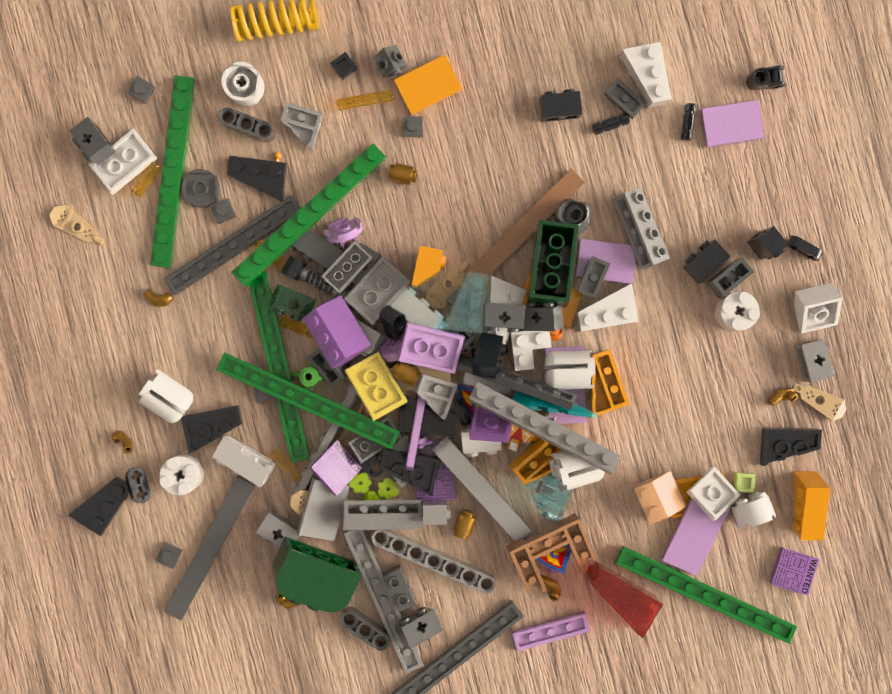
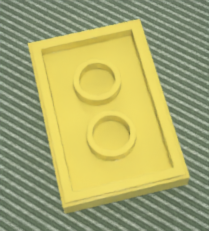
M379 352L344 370L373 421L407 403L406 397Z

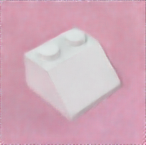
M833 283L795 291L794 310L801 334L838 325L843 297Z
M470 429L460 430L463 454H467V457L478 456L479 452L493 455L497 454L498 450H502L501 442L469 440Z

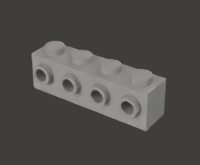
M642 188L626 192L614 198V203L641 270L670 259Z
M421 500L344 501L343 530L421 528L423 518Z

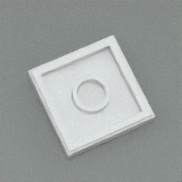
M714 466L687 491L688 495L712 521H716L740 496Z

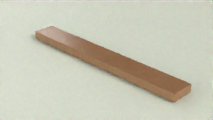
M571 168L463 277L477 289L486 280V276H490L536 231L539 220L546 221L557 210L561 202L568 199L584 184V181Z

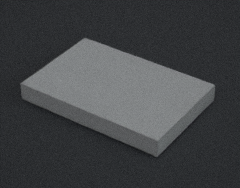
M382 256L344 300L370 324L374 325L379 319V314L383 307L391 306L412 282Z
M312 478L297 534L299 536L334 541L343 512V503L346 501L350 485L347 484L337 496H334L320 479Z

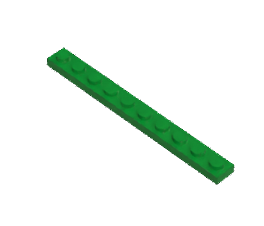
M174 76L151 266L171 268L195 87V79L193 77Z
M371 144L231 271L232 275L246 288L385 161L386 156L374 144Z
M265 271L249 284L268 368L270 373L293 383L270 283ZM276 397L291 463L309 459L310 452L299 407Z
M223 353L216 369L221 373L391 450L400 434L399 430L379 421H373L368 416L228 353Z
M622 546L615 561V564L788 644H790L797 629L796 625L625 546Z

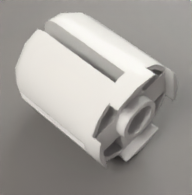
M592 350L550 352L544 362L547 385L558 389H593L594 385H590L591 377L595 375L594 357H590Z
M158 369L156 371L158 376L148 380L139 393L142 396L141 399L137 398L135 401L165 421L175 423L182 418L192 404L193 394L186 387Z
M563 450L550 454L553 457V460L549 461L552 476L556 477L561 485L558 487L560 492L600 481L604 476V471Z

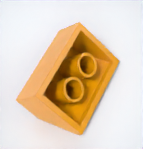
M424 246L419 247L412 281L413 289H418L438 276L440 270L444 271L446 256L443 255V250Z

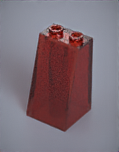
M595 561L587 569V579L640 637L644 638L663 604L651 592Z

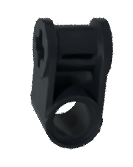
M778 65L756 69L747 76V87L751 90L778 89L786 86V82L783 79L784 66ZM755 76L760 78V83L755 80Z
M387 305L381 310L379 319L388 338L397 342L399 336L405 331L407 321L402 312Z

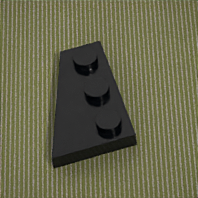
M229 155L227 175L281 202L283 201L287 163Z
M239 405L182 416L181 420L188 454L193 453L243 424Z
M762 428L760 465H769L768 463L777 460L782 461L787 457L799 456L821 449L822 430L815 428Z
M115 477L68 516L97 535H103L130 494L126 481Z

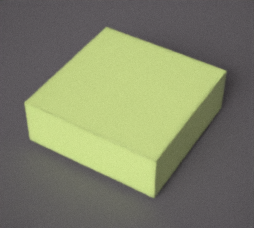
M734 472V489L737 492L754 493L755 474Z

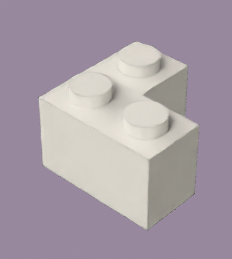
M550 331L510 332L509 344L512 370L534 369L532 350L551 347Z

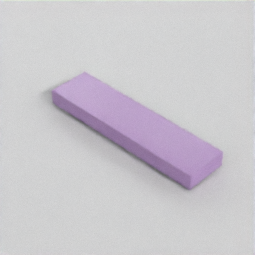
M418 396L406 462V470L411 471L414 468L425 401L420 396Z
M583 611L511 632L516 651L586 633L590 629L586 614Z

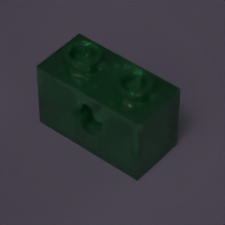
M277 284L269 306L273 307V312L284 315L285 312L291 314V319L301 322L313 310L317 299ZM289 301L296 303L295 307L288 305Z

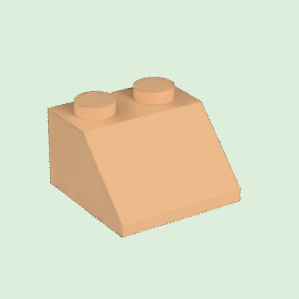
M671 471L636 484L634 487L650 525L666 519L686 507Z

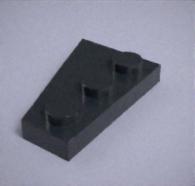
M405 396L407 403L400 406L399 431L400 433H412L418 400ZM425 404L420 434L456 436L457 416L449 413L444 420L429 405Z
M382 448L379 463L380 469L398 479L406 481L415 488L421 489L430 496L433 495L440 462L439 457L416 454L414 468L411 471L406 470L408 452Z

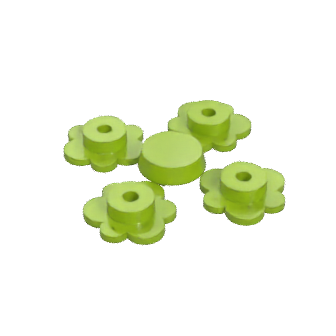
M365 472L360 473V475L357 473L349 482L350 487L354 488L355 493H365L363 501L380 500V497L390 500L392 496L395 497L399 494L397 482L392 481L390 477H386L383 482H379L378 487L380 489L378 494L374 491H368L371 480L368 479V474Z

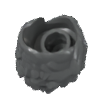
M565 199L555 211L554 222L579 225V236L590 222L591 207L586 202Z

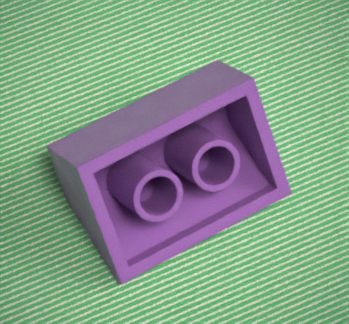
M338 296L315 308L303 318L304 323L331 368L345 365L371 346V343L342 296Z

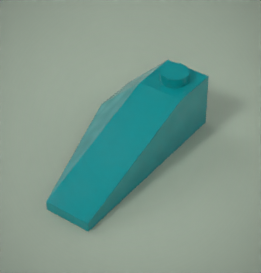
M519 391L515 392L512 399L531 410H546L552 413H565L567 415L590 418L596 417V413L577 403L574 404L572 410Z

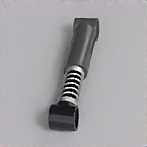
M291 255L281 273L296 281L302 280L305 283L308 282L309 285H313L314 288L318 287V290H323V293L327 292L328 295L331 294V297L334 298L342 296L344 299L352 290V288L347 286L339 294L319 273L312 272L307 267V264ZM346 302L349 309L357 312L350 304ZM378 319L376 323L383 327L381 320Z

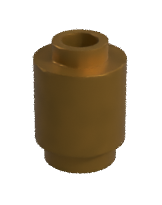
M399 163L391 164L388 179L393 180L395 183L412 185V182H416L417 171H415L414 166Z
M397 361L392 369L395 372L393 375L395 378L413 387L421 374L415 366Z
M464 509L463 512L458 513L453 528L454 536L468 540L477 519L474 516V512Z

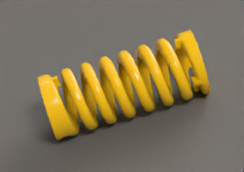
M269 0L267 2L269 23L263 3L260 1L257 3L259 26L253 5L248 3L249 28L242 5H232L230 10L235 37L238 42L245 41V36L247 39L252 40L255 34L261 39L264 37L265 32L267 36L273 37L275 30L278 35L283 36L285 28L289 34H293L295 26L298 32L303 33L305 25L310 31H318L319 21L315 0H307L310 6L308 10L305 0H298L299 16L294 0H288L289 18L284 1L278 0L279 21L272 0Z

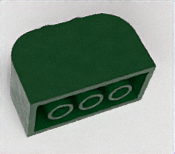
M539 220L534 239L527 303H552L564 308L567 307L570 302L579 225Z
M286 536L272 564V573L279 593L284 598L289 599L291 603L307 605L313 611L321 610L331 613L345 608L350 602L362 576L355 561Z

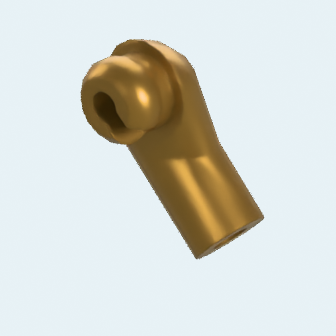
M148 289L143 294L156 307L168 306L173 301V296L170 293L156 295L151 289Z
M780 388L768 399V402L774 407L781 400L794 402L797 400L798 394L791 388Z
M116 431V433L111 435L114 443L121 441L124 453L129 454L133 451L132 440L123 431Z
M541 574L545 587L548 590L549 599L557 601L561 595L558 582Z
M279 592L276 594V601L286 609L300 606L291 603L289 599L284 598Z

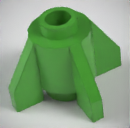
M311 362L309 367L302 369L301 372L292 371V375L298 376L300 382L310 391L312 386L318 384L319 381H325ZM306 374H312V379L309 380Z

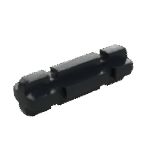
M687 103L685 105L684 112L686 113L683 117V132H681V140L683 141L692 140L693 132L691 131L694 127V112H696V104Z
M624 113L619 115L618 118L615 116L604 120L601 124L600 122L592 125V129L595 135L603 133L604 130L607 132L619 128L620 125H627L630 123V119Z
M456 391L452 400L454 403L453 409L457 417H460L459 421L462 426H467L472 422V419L466 414L467 410L461 399H458L459 395Z

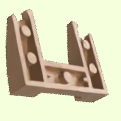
M575 513L559 520V525L528 540H524V538L519 539L506 546L527 593H530L529 587L540 586L541 592H547L534 560L568 544L581 574L587 571L583 565L589 558L596 561L582 523Z

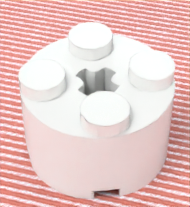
M236 62L223 72L221 79L222 87L235 104L240 106L258 104L264 93V81L251 64Z
M747 292L729 293L721 297L717 302L715 318L718 324L725 329L732 331L746 330L752 327L760 317L759 305L756 299Z
M189 454L170 458L163 464L160 470V485L173 495H185L193 491L201 484L204 477V470L200 461ZM180 471H183L182 475L185 476L184 478H181Z
M765 492L749 494V499H736L730 506L739 529H746V524L754 527L773 520L772 518H776L769 496Z

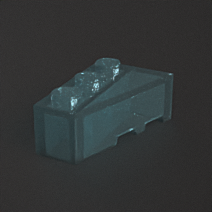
M465 273L440 330L478 334L483 332L488 274Z

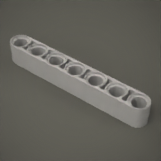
M447 436L432 448L435 454L514 541L522 538L526 540L534 533Z
M393 530L373 531L372 542L379 548L482 593H490L495 588L494 577L487 571ZM382 532L385 534L386 539L380 541L376 538V534ZM400 540L404 545L402 548H396L393 542ZM419 548L421 554L414 556L411 554V550ZM433 555L439 559L434 564L428 561V558ZM447 564H455L456 569L448 571L446 569ZM466 571H471L474 575L472 578L466 579L463 574ZM489 579L491 584L485 587L481 585V581Z

